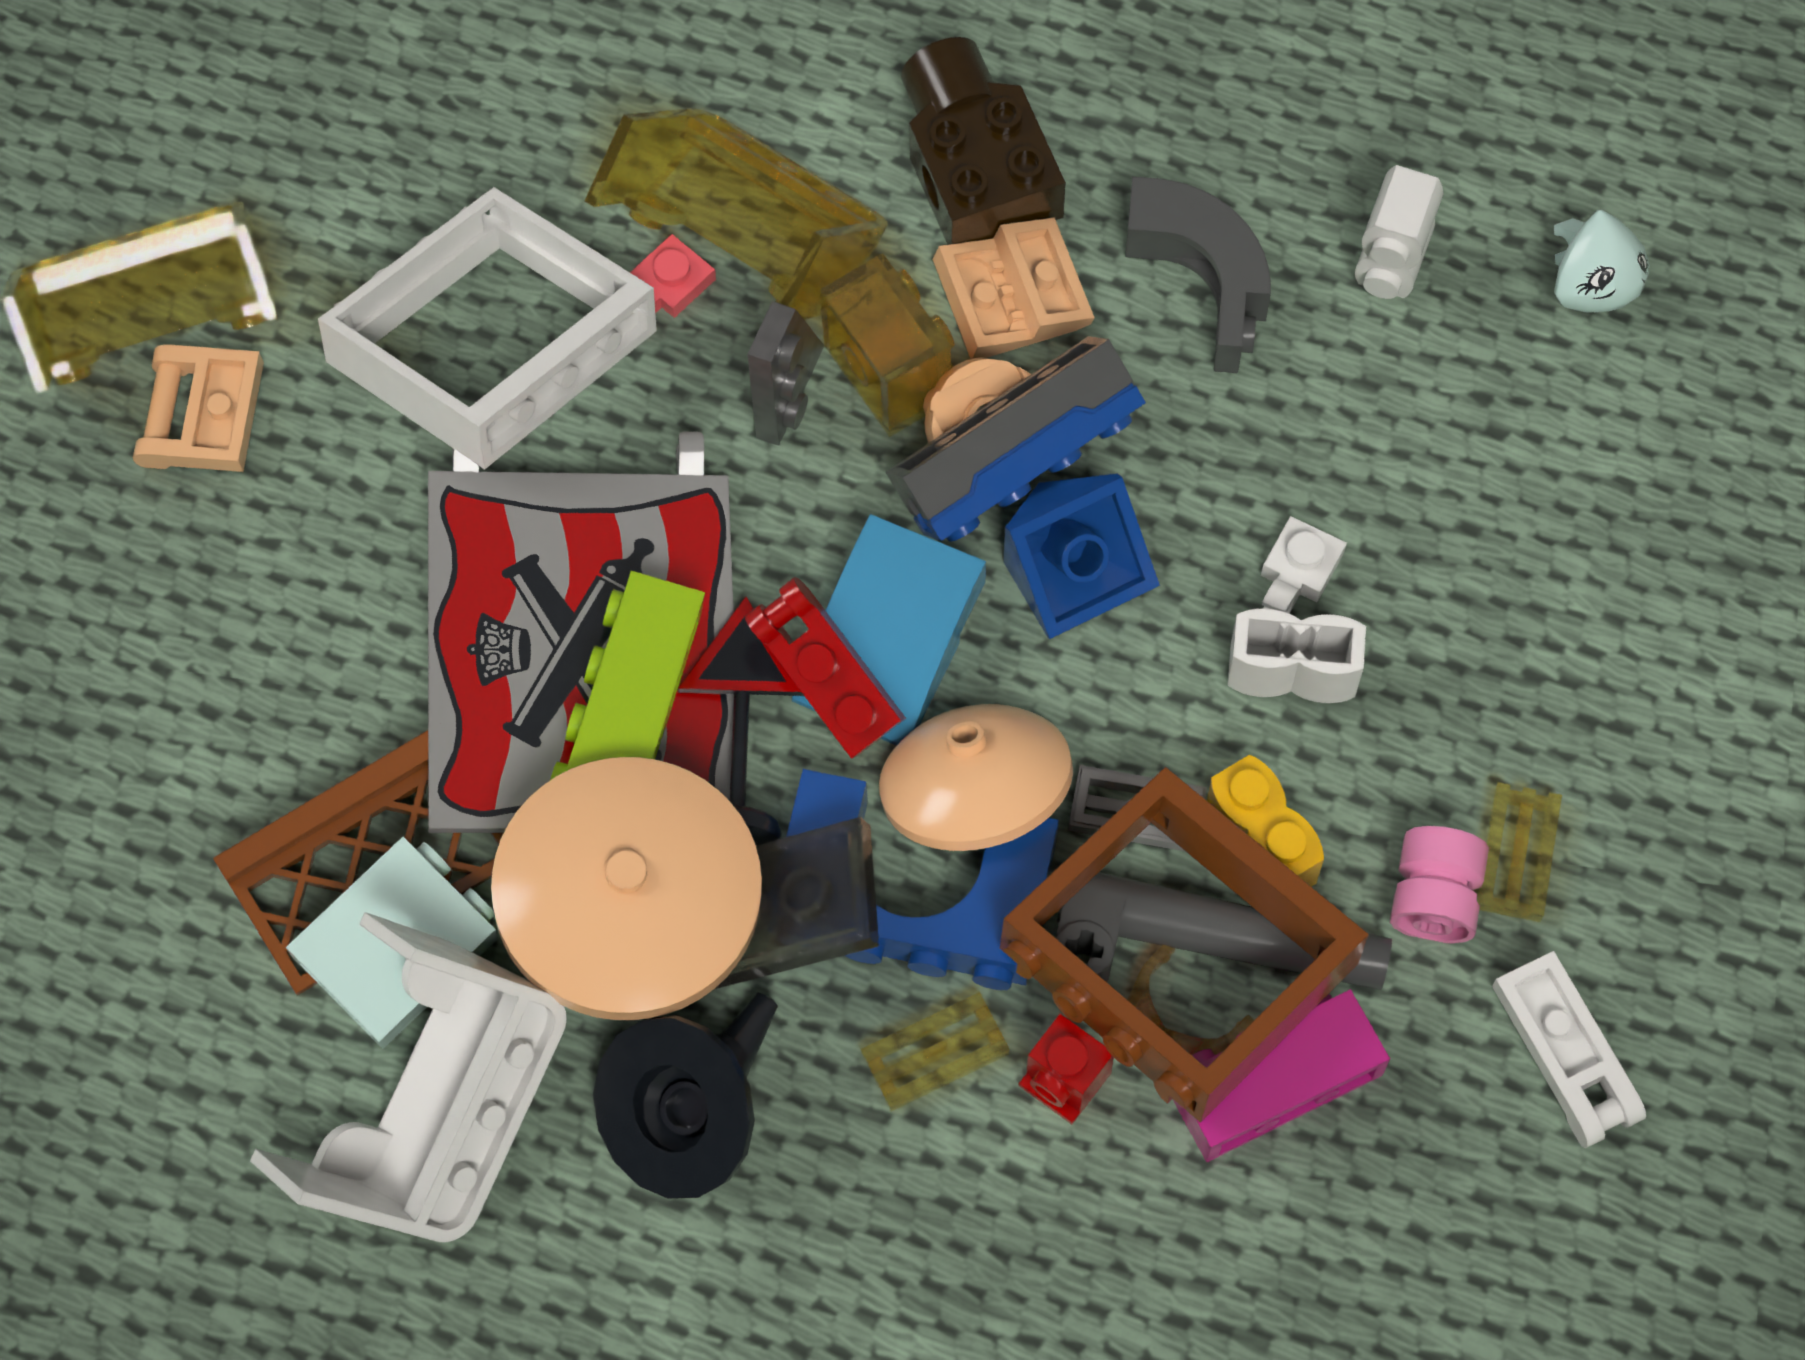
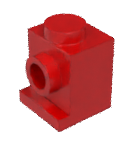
M1059 1014L1028 1054L1027 1073L1018 1086L1073 1125L1112 1073L1114 1057L1108 1052L1105 1045L1062 1014Z

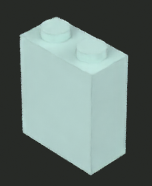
M404 837L397 841L286 947L291 957L382 1049L424 1011L427 1006L421 1005L411 998L403 987L402 969L406 958L359 925L365 912L445 939L478 956H481L498 939L496 929L490 924L495 919L492 908L471 888L461 895L444 878L451 871V868L427 843L423 842L415 849Z

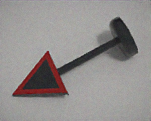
M745 597L679 686L678 693L734 694L729 801L740 813L749 828L756 845L759 860L762 861L778 853L781 847L782 832L777 820L763 810L745 806L750 695H804L769 648L756 637L748 626L745 616L754 608L747 597Z

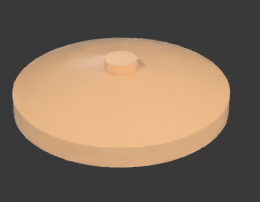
M618 757L593 761L572 768L541 786L524 802L509 822L500 840L492 870L491 891L496 924L504 947L520 972L533 985L549 993L562 1006L582 1014L610 1020H640L666 1015L685 1008L710 993L727 978L741 960L754 935L761 905L762 876L758 852L749 828L733 804L717 788L691 771L674 764L641 757Z

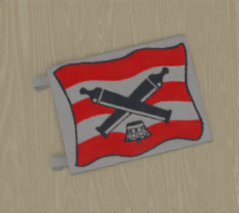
M680 432L679 444L676 448L677 475L479 472V465L453 449V471H428V833H504L509 822L524 802L541 786L550 781L556 762L568 764L575 744L565 740L569 720L576 703L585 706L588 704L594 686L584 683L589 659L594 646L606 649L612 628L603 626L606 608L613 589L625 591L631 571L705 592L700 621L679 686L734 612L728 475H704V435L702 433ZM677 690L656 760L674 764L691 771L717 788L729 800L734 694L678 693Z

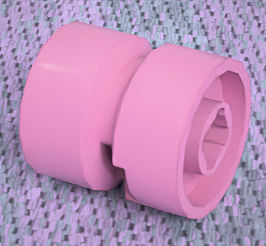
M1422 826L1406 831L1399 864V872L1406 880L1397 883L1390 917V923L1394 929L1408 936L1450 944L1472 940L1476 934L1480 905L1476 901L1477 893L1473 890L1482 887L1489 852L1487 843L1476 835L1448 827Z

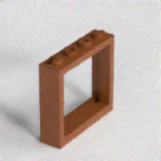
M1165 767L1004 918L1000 949L1017 963V974L1026 979L1033 977L1052 993L1056 1006L1065 1016L1077 1023L1084 1021L1103 1038V1043L1108 1052L1118 1062L1127 1067L1135 1065L1154 1082L1157 1093L1167 1104L1174 1099L1201 1123L1359 964L1369 934ZM1151 823L1315 959L1207 1068L1042 927Z

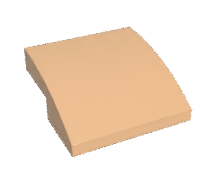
M1055 217L1000 225L993 239L939 246L932 259L970 359L988 358L1071 333L1091 325L1095 318Z

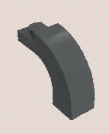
M1132 176L1125 257L1178 263L1197 273L1207 283L1217 305L1214 371L1238 373L1241 352L1253 353L1256 321L1266 322L1271 296L1269 266L1259 240L1239 214L1226 203L1204 190L1173 180Z

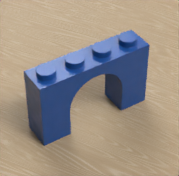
M806 769L802 770L767 913L770 934L780 935L779 941L782 944L798 950H816L818 943L844 948L843 954L846 957L867 964L881 963L882 957L907 961V967L910 970L925 976L943 977L946 975L947 970L973 975L972 981L989 989L1008 990L1011 988L1012 983L1026 986L1027 979L1016 973L1017 963L1000 949L1003 920L1050 876L1057 843L1058 819L1048 818L1038 827L1021 837L1001 845L985 848L976 883L966 897L952 908L928 917H905L888 912L873 903L861 890L853 874L854 859L868 804L866 781Z

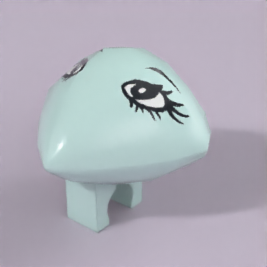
M1597 210L1586 222L1572 218L1554 225V235L1562 236L1569 245L1567 250L1555 254V264L1559 268L1554 293L1563 307L1586 313L1606 312L1623 308L1640 296L1649 275L1650 264L1645 247L1635 234L1618 218L1604 210Z

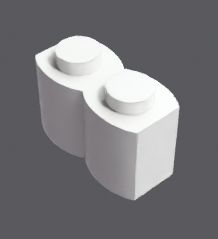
M1398 165L1392 167L1386 173L1362 238L1363 250L1355 269V277L1358 284L1363 285L1370 294L1383 299H1392L1396 296L1405 298L1411 293L1435 227V216L1443 197V186L1439 178Z
M1252 609L1236 615L1231 640L1228 686L1240 693L1256 697H1274L1293 692L1304 699L1320 703H1338L1355 698L1364 668L1366 626L1354 619L1339 615H1316L1300 620L1289 613L1274 609Z

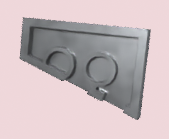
M774 301L769 306L747 356L756 438L779 446L787 427L796 430L803 419L808 403V395L803 394L825 345L796 309Z

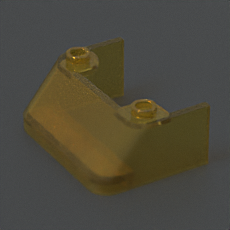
M696 108L623 114L584 200L593 207L622 203L631 209L629 216L633 220L655 230H661L663 224L685 225L770 278L771 282L768 286V291L776 298L775 302L796 309L804 320L821 316L876 249L888 226V222L868 206L727 120Z
M243 202L211 208L30 264L9 275L1 297L36 393L48 390L51 378H55L57 385H64L90 376L92 371L89 365L98 361L101 354L217 319L219 323L231 322L233 330H239L278 318L276 302Z

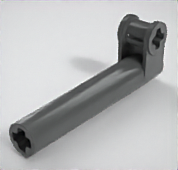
M1101 872L1095 875L1058 912L1057 924L1059 925L1056 939L1076 956L1077 954L1090 956L1087 966L1106 982L1109 980L1118 937L1299 974L1315 960L1252 906ZM1368 933L1369 935L1359 964L1341 982L1382 990L1391 954L1392 938Z

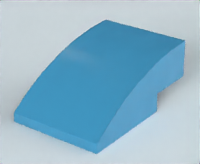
M870 514L825 611L906 717L904 721L881 738L897 746L902 739L920 725L960 644V633L986 582V561ZM792 696V702L815 711L805 696Z

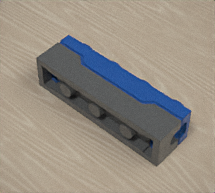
M1088 336L885 473L910 514L914 515L913 519L923 535L939 541L945 538L949 542L956 541L975 530L980 524L978 516L994 505L998 504L999 507H1005L1024 497L1031 490L1029 482L1046 470L1054 473L1073 464L1082 455L1079 448L1099 435L1101 439L1108 438L1126 428L1133 420L1130 413L1146 402L1137 386L1132 384L1134 381L1110 340Z

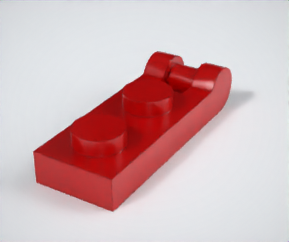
M793 577L779 589L780 597L767 607L759 604L745 616V620L756 637L769 648L852 759L859 756L904 721L906 717L809 588L799 578ZM798 616L809 630L793 641L783 626Z

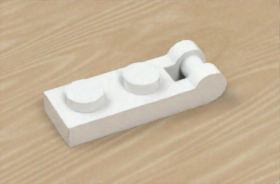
M1554 951L1496 978L1492 986L1565 1112L1567 1122L1582 1147L1587 1148L1604 1140V1131L1620 1123L1623 1127L1628 1128L1646 1119V1111L1638 1093ZM1600 1082L1607 1094L1608 1100L1592 1107L1583 1090Z

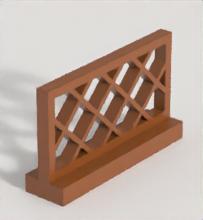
M428 730L213 858L297 996L318 984L307 972L300 976L286 949L293 941L295 929L303 931L311 924V922L298 920L307 885L344 893L356 881L363 851L384 855L391 848L390 846L366 840L372 818L385 810L410 815L405 839L413 845L419 817L428 819V809L422 807L428 786ZM416 792L413 805L400 803V801ZM360 826L357 839L343 836ZM453 833L447 859L442 858L451 868V871L444 878L450 883L453 871L467 873L468 875L451 884L463 895L469 888L474 889L492 878L494 859L481 867L457 862L456 857L462 833ZM491 833L496 843H500L504 833ZM328 844L354 849L345 883L310 875L314 857L318 850ZM304 859L300 873L287 870ZM273 877L297 883L289 917L262 912L250 891ZM269 923L286 927L282 944Z

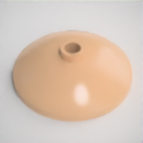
M971 705L941 713L925 721L902 739L890 753L882 768L879 780V793L888 820L908 839L921 845L941 850H978L1012 841L1025 835L1047 820L1061 805L1069 791L1073 776V764L1069 746L1063 734L1044 717L1008 705Z

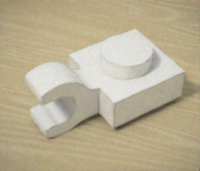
M1290 516L1263 564L1261 576L1273 581L1262 601L1263 609H1274L1290 614L1300 595L1318 602L1345 552L1347 542Z

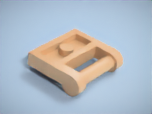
M182 345L157 346L152 360V369L156 372L144 436L136 441L133 461L144 468L167 469L170 466L243 472L264 365L260 352ZM188 373L194 374L181 440L169 439L181 376L184 377Z

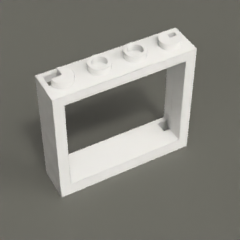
M495 187L468 207L465 206L456 216L432 234L423 237L416 246L388 267L379 270L368 282L341 302L334 304L333 308L318 318L325 359L328 364L484 470L657 331L654 287ZM490 209V214H485ZM500 248L586 303L593 310L472 406L468 407L375 343Z

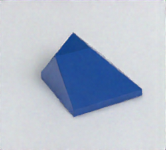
M1118 473L1040 482L1005 527L1003 562L1049 639L1160 586L1122 476Z

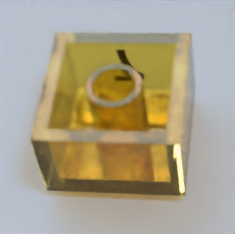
M882 253L820 288L819 291L824 347L887 435L891 437L925 417L923 409L924 398L936 386L939 379L953 367L951 363V348L955 344L945 322L936 314L930 317L919 303L921 300L920 293L908 272L904 269L896 272Z

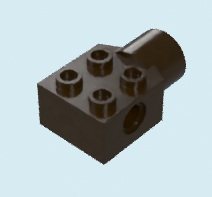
M951 37L938 40L923 47L911 56L901 71V80L917 114L909 122L910 160L947 245L993 239L999 226L1003 224L1055 217V220L1064 218L1066 182L1022 86L994 83L977 44L969 38Z

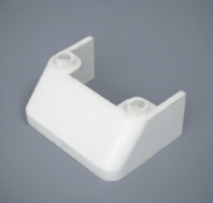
M365 912L359 925L406 958L402 969L403 987L406 993L421 1005L433 1008L378 1128L359 1122H349L336 1127L322 1141L312 1164L255 1149L250 1162L299 1205L437 1242L454 1241L465 1235L478 1219L566 1026V1011L564 1006L559 1004L549 993L513 972L450 941Z

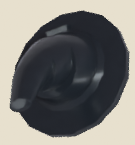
M757 992L738 1016L720 1034H714L708 1027L677 1015L643 1019L616 1035L598 1065L593 1091L597 1127L614 1163L639 1187L667 1199L699 1198L728 1182L748 1155L755 1117L747 1076L778 1008V1005L771 997Z

